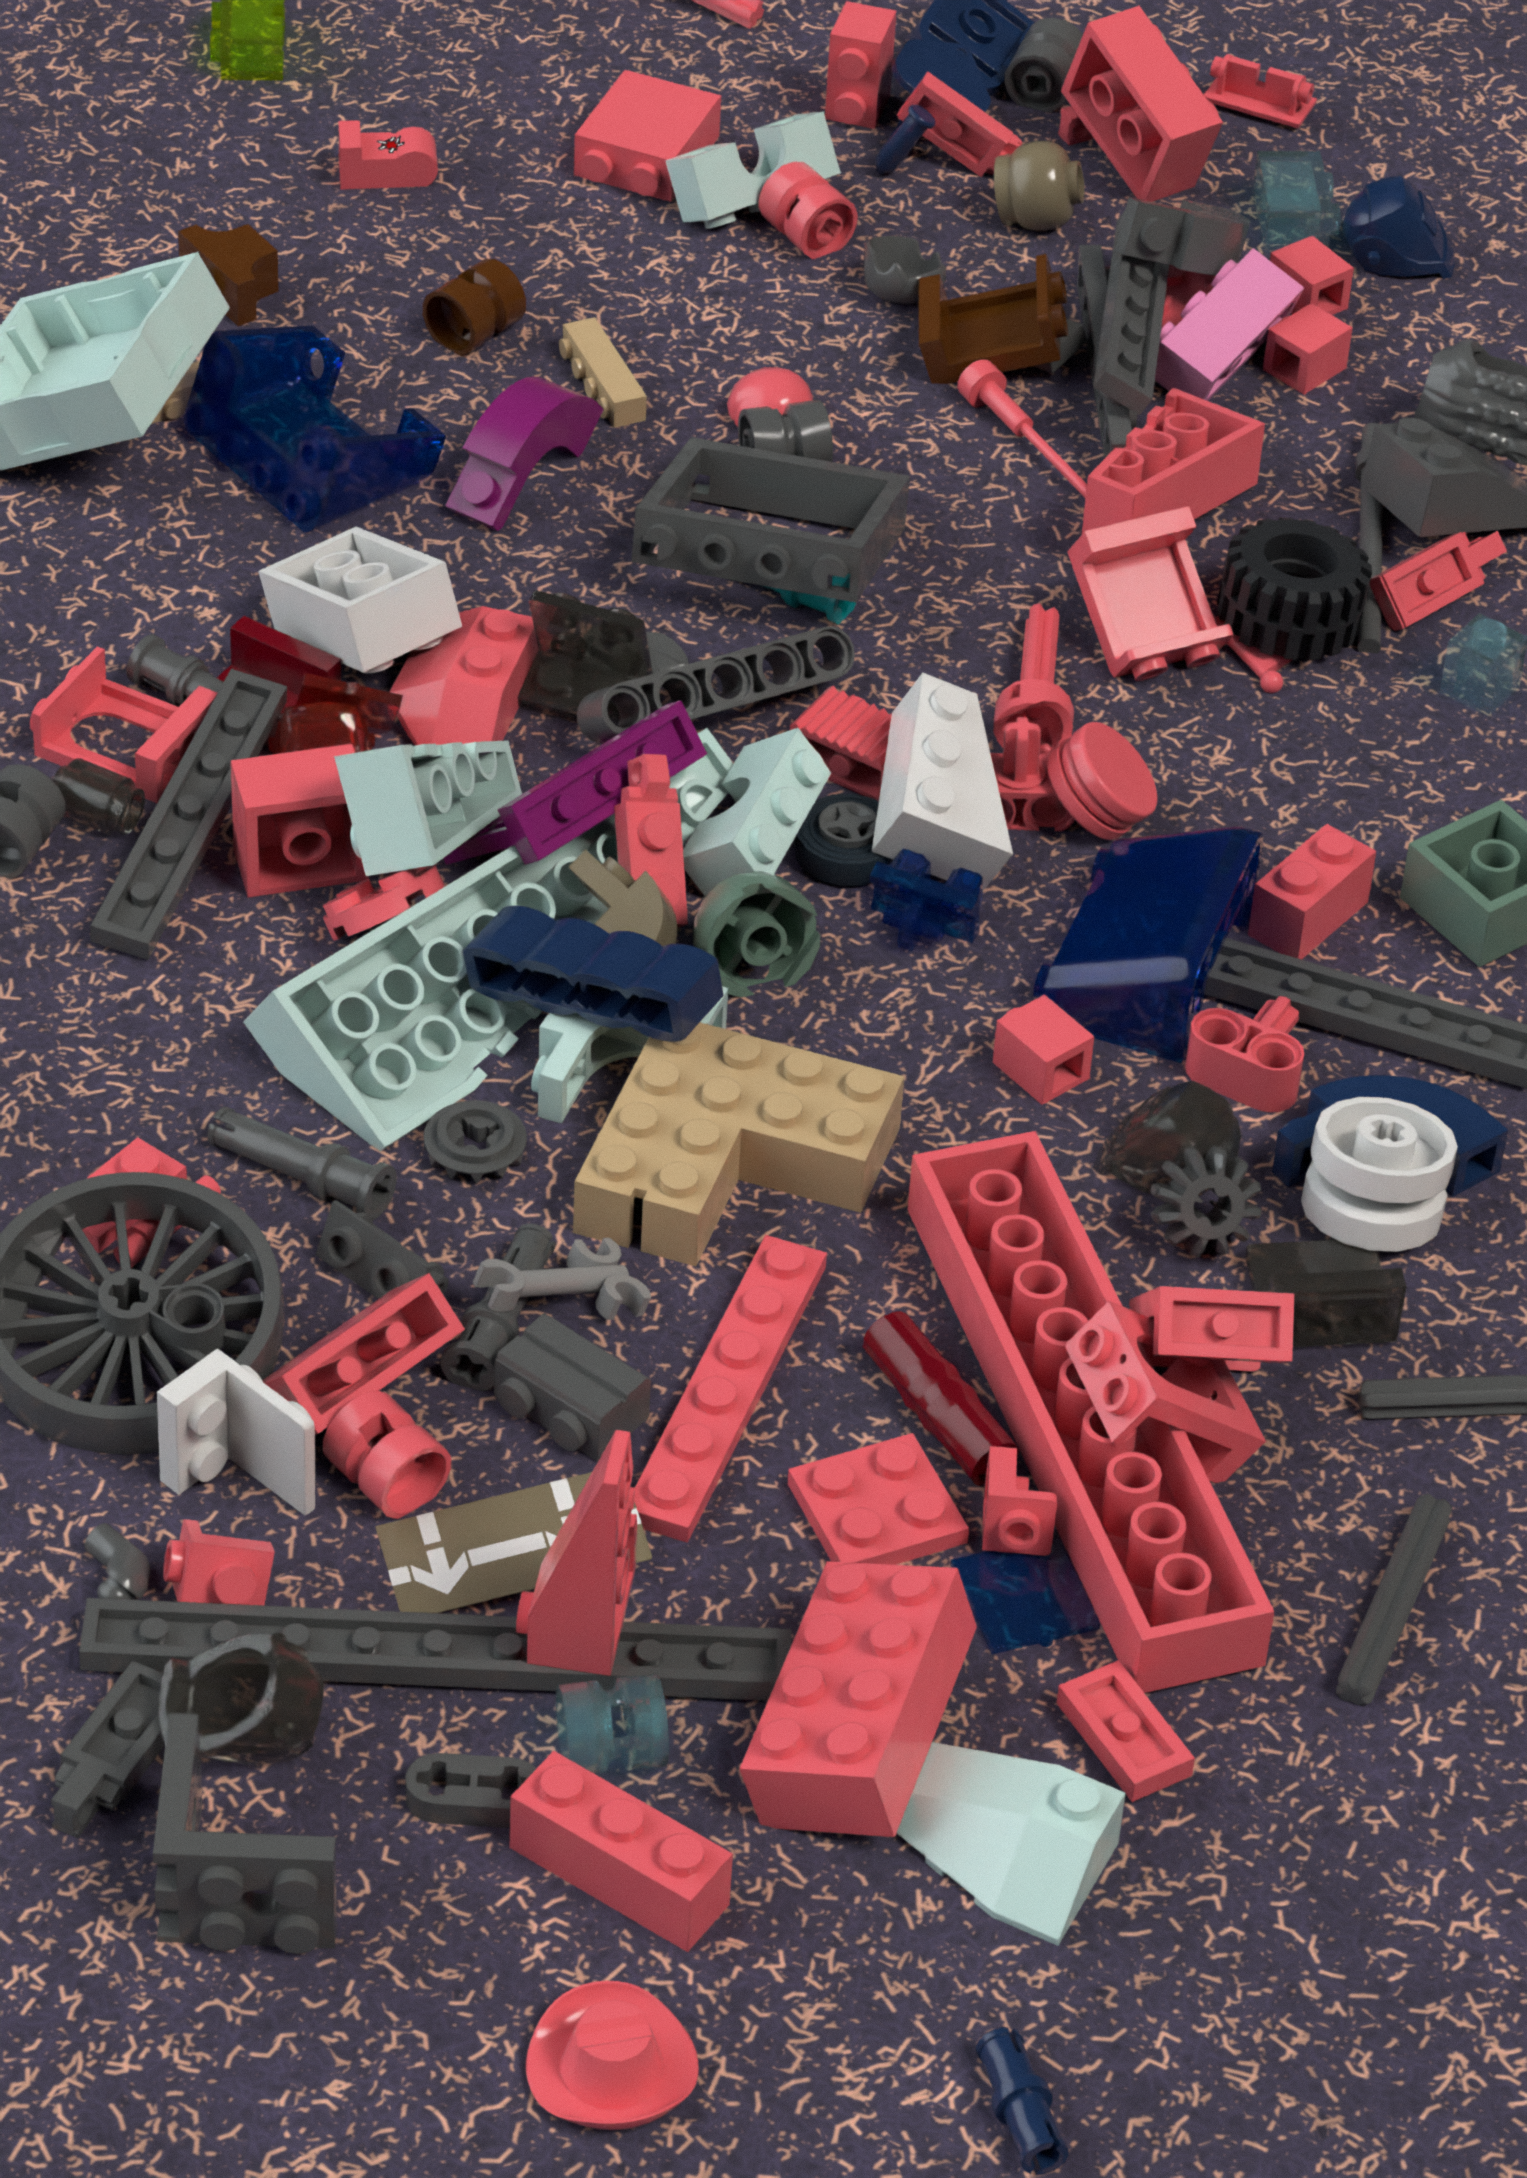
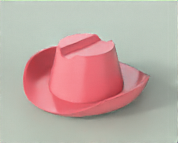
M595 1981L580 1985L562 1994L548 2007L538 2022L530 2040L526 2057V2075L530 2090L537 2102L547 2112L581 2126L602 2130L635 2128L661 2118L691 2094L696 2085L699 2072L698 2057L694 2044L675 2015L650 1992L639 1986L621 1981Z

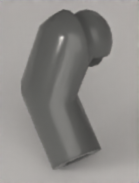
M102 1523L89 1533L85 1541V1550L107 1568L106 1573L109 1575L98 1586V1598L134 1600L136 1597L142 1599L148 1589L151 1573L147 1557L109 1524Z

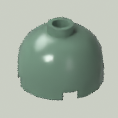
M763 871L734 874L717 883L703 897L694 919L693 944L694 947L702 949L718 959L722 986L728 988L729 995L742 998L754 995L747 988L748 986L783 978L785 987L795 985L811 968L820 948L821 935L816 930L815 916H817V913L811 902L784 878ZM742 958L754 966L770 964L769 972L765 979L742 978L734 969Z

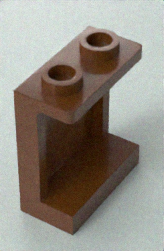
M1047 254L1036 256V281L949 300L947 299L940 274L919 278V347L931 384L958 382L960 375L970 364L983 359L991 361L1001 372L1061 360L1060 338L1068 336V324L1062 305L1067 303V292L1062 272H1052Z

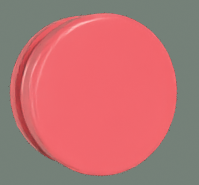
M1100 722L1086 723L1075 731L1072 737L1062 741L1050 751L1047 759V770L1053 789L1068 813L1091 834L1105 840L1118 839L1128 832L1133 825L1143 821L1156 809L1157 790L1149 768L1132 744L1108 725Z

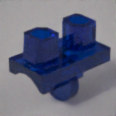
M902 849L890 865L877 861L870 873V882L874 886L871 909L884 913L882 918L883 924L899 929L898 947L912 952L921 937L941 942L944 934L970 943L974 942L980 932L979 907L983 896V877L979 873L961 867L953 869L946 884L929 879L931 876V862L924 855L907 849Z

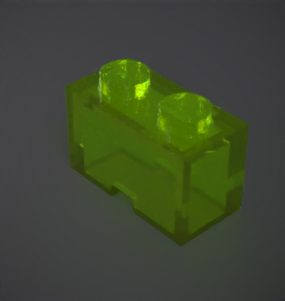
M221 0V2H212L210 62H220L221 80L283 81L285 0Z

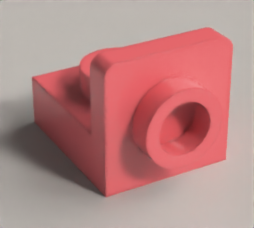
M990 1446L983 1496L982 1550L1041 1556L1049 1555L1052 1548L1057 1510L1056 1494L1029 1490V1477L1017 1476V1448Z

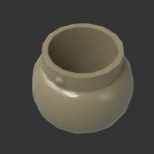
M1050 141L1028 142L1017 147L1012 154L997 156L995 159V197L999 217L1003 225L1019 224L1022 228L1034 232L1055 230L1069 221L1073 215L1075 204L1084 203L1085 188L1081 163L1079 160L1070 161L1067 151L1057 143Z

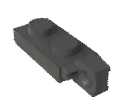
M132 1661L60 1755L61 1768L55 1777V1786L60 1789L51 1799V1805L54 1806L52 1828L78 1838L98 1812L100 1805L113 1810L121 1799L124 1800L165 1746L169 1713L189 1714L195 1706L196 1686Z

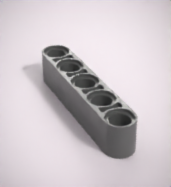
M834 626L821 627L621 682L586 695L579 703L577 711L578 725L582 733L589 740L599 744L605 743L663 707L659 696L661 686L668 691L671 703L679 700L682 701L691 720L811 687L847 674L853 666L855 658L854 645L850 637L843 630ZM814 645L820 649L823 655L822 668L816 664L813 657ZM763 659L767 660L773 669L772 683L763 673ZM712 673H715L722 683L723 691L721 697L712 688ZM609 701H612L619 711L620 721L618 726L612 723L608 716L607 706Z

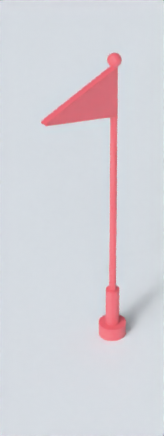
M978 360L970 364L959 377L957 385L959 393L974 408L987 405L1016 436H1025L1077 491L1086 498V482L1032 428L1033 420L1005 392L1007 382L1004 374L989 360ZM1213 614L1217 627L1225 625V621L1220 620L1218 616ZM1234 635L1226 644L1260 678L1261 688L1267 693H1277L1283 686V678L1277 670L1292 660L1284 659V656L1275 654L1270 656L1261 653L1260 649L1246 646L1239 641V636Z

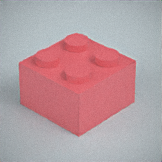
M352 744L231 760L233 850L248 898L360 882L368 879V876L365 875L361 858L355 854L350 839L352 822L334 756L355 753Z

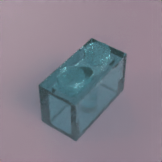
M1257 151L1252 193L1265 253H1271L1310 236H1314L1329 248L1330 236L1339 234L1341 213L1339 203H1332L1334 193L1332 172L1324 171L1320 151Z

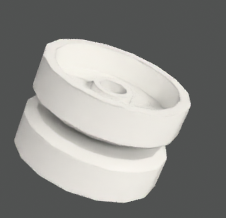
M1357 1097L1337 1101L1321 1112L1315 1126L1310 1152L1312 1161L1306 1173L1301 1198L1305 1216L1321 1232L1343 1244L1370 1251L1394 1252L1421 1247L1437 1236L1443 1219L1447 1200L1446 1188L1452 1175L1458 1148L1452 1130L1437 1116L1410 1103L1380 1097Z

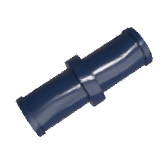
M1008 2027L994 2029L986 2033L976 2045V2053L984 2065L994 2090L991 2098L993 2111L1000 2123L1008 2125L1020 2156L1021 2166L1025 2172L1030 2174L1035 2170L1036 2175L1050 2173L1063 2165L1069 2156L1068 2147L1059 2133L1050 2110L1053 2103L1051 2090L1045 2079L1036 2075L1025 2049L1023 2036L1019 2030L1014 2028L1010 2033Z

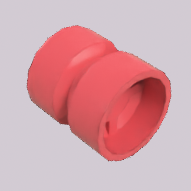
M794 161L781 166L764 183L759 195V210L762 216L778 231L786 235L789 241L811 259L841 250L851 239L857 226L858 213L855 205L837 189L829 185L826 179L805 162Z
M378 1390L364 1393L344 1406L328 1426L323 1439V1453L326 1458L350 1482L358 1484L362 1493L387 1517L394 1519L402 1518L436 1497L446 1483L451 1470V1456L448 1451L423 1427L415 1425L412 1417L387 1393Z

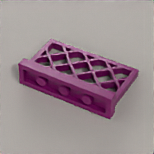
M679 700L666 704L497 809L500 816L445 856L443 859L446 865L516 846L525 865L540 861L614 814V806L621 803L622 788L629 786L628 760H633L642 754L667 755L669 776L671 778L707 755L682 701Z

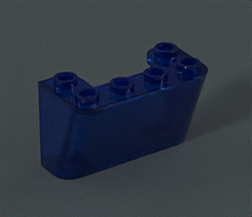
M313 325L214 331L204 346L184 412L185 429L189 435L200 442L304 533L315 530L421 482L433 474L438 464L446 435L415 409L404 408L396 434L370 435L330 402L346 352ZM315 349L320 351L324 361L323 373L319 379L314 375L311 368V358Z

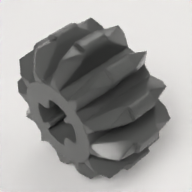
M1212 1146L1207 1152L1204 1161L1194 1147L1186 1148L1184 1151L1186 1168L1181 1170L1173 1162L1166 1161L1162 1168L1173 1180L1170 1185L1157 1183L1151 1186V1194L1162 1201H1166V1203L1156 1207L1151 1212L1152 1219L1157 1224H1169L1164 1235L1165 1240L1172 1246H1176L1186 1240L1187 1252L1192 1256L1200 1257L1208 1241L1217 1255H1226L1228 1252L1226 1236L1231 1233L1241 1242L1249 1240L1250 1234L1240 1225L1242 1218L1254 1220L1261 1217V1209L1246 1201L1261 1191L1260 1183L1254 1178L1243 1179L1248 1164L1240 1157L1231 1159L1226 1163V1152L1221 1147ZM1209 1189L1218 1196L1217 1202L1210 1200L1209 1203L1214 1208L1203 1214L1193 1205L1195 1201L1202 1203L1203 1200L1198 1195L1200 1192Z

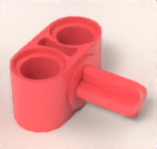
M1018 717L1016 722L1005 726L1003 753H990L1007 829L1039 831V827H1055V831L1062 832L1068 829L1075 819L1062 805L1053 789L1047 770L1049 754H1039L1040 727L1038 724L1028 722L1027 717Z
M1278 996L1276 1000H1267L1253 1019L1224 1008H1209L1200 1011L1193 1017L1190 1026L1185 1062L1186 1074L1198 1085L1264 1112H1281L1289 1109L1295 1104L1298 1097L1304 1061L1303 1046L1296 1038L1289 1035L1299 1020V1011L1291 1006L1290 999L1285 996Z

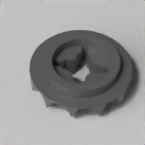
M470 1100L448 1105L429 1119L424 1130V1149L428 1151L431 1167H445L450 1180L463 1173L470 1174L476 1184L485 1173H490L503 1179L508 1166L521 1165L523 1151L527 1147V1133L521 1119L508 1108L488 1101ZM464 1134L467 1138H472L477 1143L486 1141V1149L479 1150L473 1144L464 1146Z

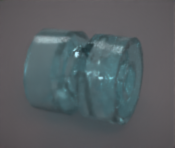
M658 1674L619 1677L616 1679L612 1689L605 1690L597 1680L557 1684L555 1697L556 1722L561 1755L594 1774L607 1773L612 1761H620L626 1770L667 1766L669 1759L668 1723L662 1684ZM611 1712H623L625 1737L613 1738Z

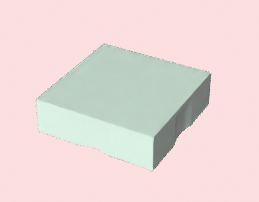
M198 252L134 268L106 279L81 282L19 299L0 325V471L144 435L230 308Z

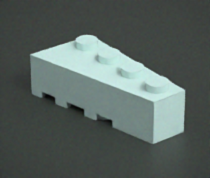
M508 740L466 744L456 742L442 745L433 743L412 746V744L334 756L352 822L350 830L352 848L355 854L361 858L366 876L435 865L498 818L500 815L497 809L522 795Z

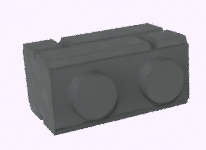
M545 1313L524 1329L522 1337L517 1335L498 1352L495 1359L494 1396L497 1397L503 1409L516 1418L527 1416L549 1430L554 1441L567 1451H576L578 1449L598 1462L615 1430L628 1431L631 1434L649 1417L651 1379Z

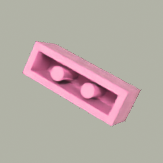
M1254 248L1238 264L1230 259L1212 281L1211 286L1214 288L1207 295L1200 290L1191 298L1180 315L1183 319L1176 326L1169 321L1161 328L1155 381L1168 391L1176 388L1208 401L1267 341L1268 329L1276 325L1284 317L1290 316L1304 287Z

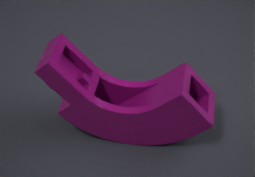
M532 376L515 382L489 405L469 434L462 448L470 456L445 506L452 512L499 531L504 526L526 479L537 462L553 448L579 457L583 453L604 408L590 397L541 377Z

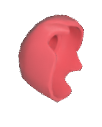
M764 367L745 375L734 385L727 401L728 415L738 427L739 414L743 409L768 406L772 409L777 408L781 415H783L786 405L789 403L812 401L813 397L808 384L798 374L788 369Z

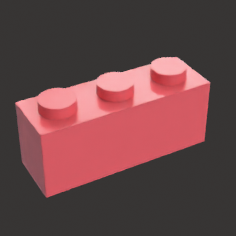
M427 1273L392 1289L262 1381L287 1401H295L304 1407L315 1424V1435H317L330 1425L336 1414L351 1400L364 1393L381 1390L464 1331L465 1328L430 1273Z
M554 1750L510 1796L509 1848L686 1952L696 1944L730 1905L733 1853Z

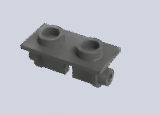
M332 1201L316 1256L377 1299L392 1289L427 1273H430L442 1294L445 1293L449 1280L444 1276V1269L437 1262H427L413 1251L402 1246L400 1242L375 1226L372 1218L366 1213L356 1214L339 1201Z

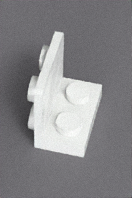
M217 1348L157 1391L160 1481L178 1495L199 1480L201 1482L212 1480L223 1469L227 1459H230L306 1516L315 1509V1424L304 1407L295 1401H287L263 1383L260 1376L251 1367L239 1365Z

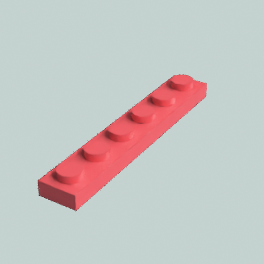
M769 1235L764 1236L635 1486L634 1502L644 1530L688 1543L826 1268L827 1252Z

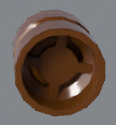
M485 258L459 274L457 278L448 281L426 295L423 301L422 315L426 328L435 342L460 356H464L490 340L493 333H500L521 320L526 312V297L520 281L507 265L496 259Z

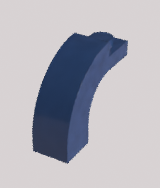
M1390 1075L1350 1077L1323 1084L1310 1091L1307 1116L1294 1118L1278 1130L1272 1173L1288 1187L1305 1179L1312 1161L1310 1152L1315 1126L1323 1110L1337 1101L1357 1097L1390 1098L1416 1105L1430 1112L1452 1130L1458 1148L1446 1192L1454 1197L1500 1172L1508 1129L1478 1104L1437 1084Z

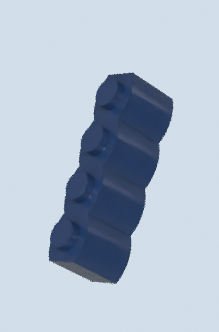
M514 905L502 908L462 950L469 985L484 996L505 1002H516L523 999L531 1006L544 1012L556 1015L577 1013L592 1023L608 1028L631 1026L638 1032L661 1041L676 1042L684 1040L724 996L718 959L702 949L686 944L662 946L645 935L631 931L608 933L599 926L581 919L562 918L555 921L545 913L525 906Z

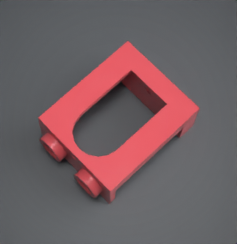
M97 646L79 665H75L69 670L65 680L47 698L41 699L34 707L30 718V729L33 732L34 755L158 803L218 693L198 686L178 707L107 680L105 649ZM106 715L154 732V734L136 751V768L79 746L71 738L70 732L72 728L82 719Z
M1108 1301L1064 1346L1112 1443L1120 1445L1150 1416L1185 1430L1209 1481L1214 1483L1226 1481L1266 1442L1224 1360L1179 1358L1160 1376L1146 1362L1137 1345V1342L1153 1347L1154 1319Z

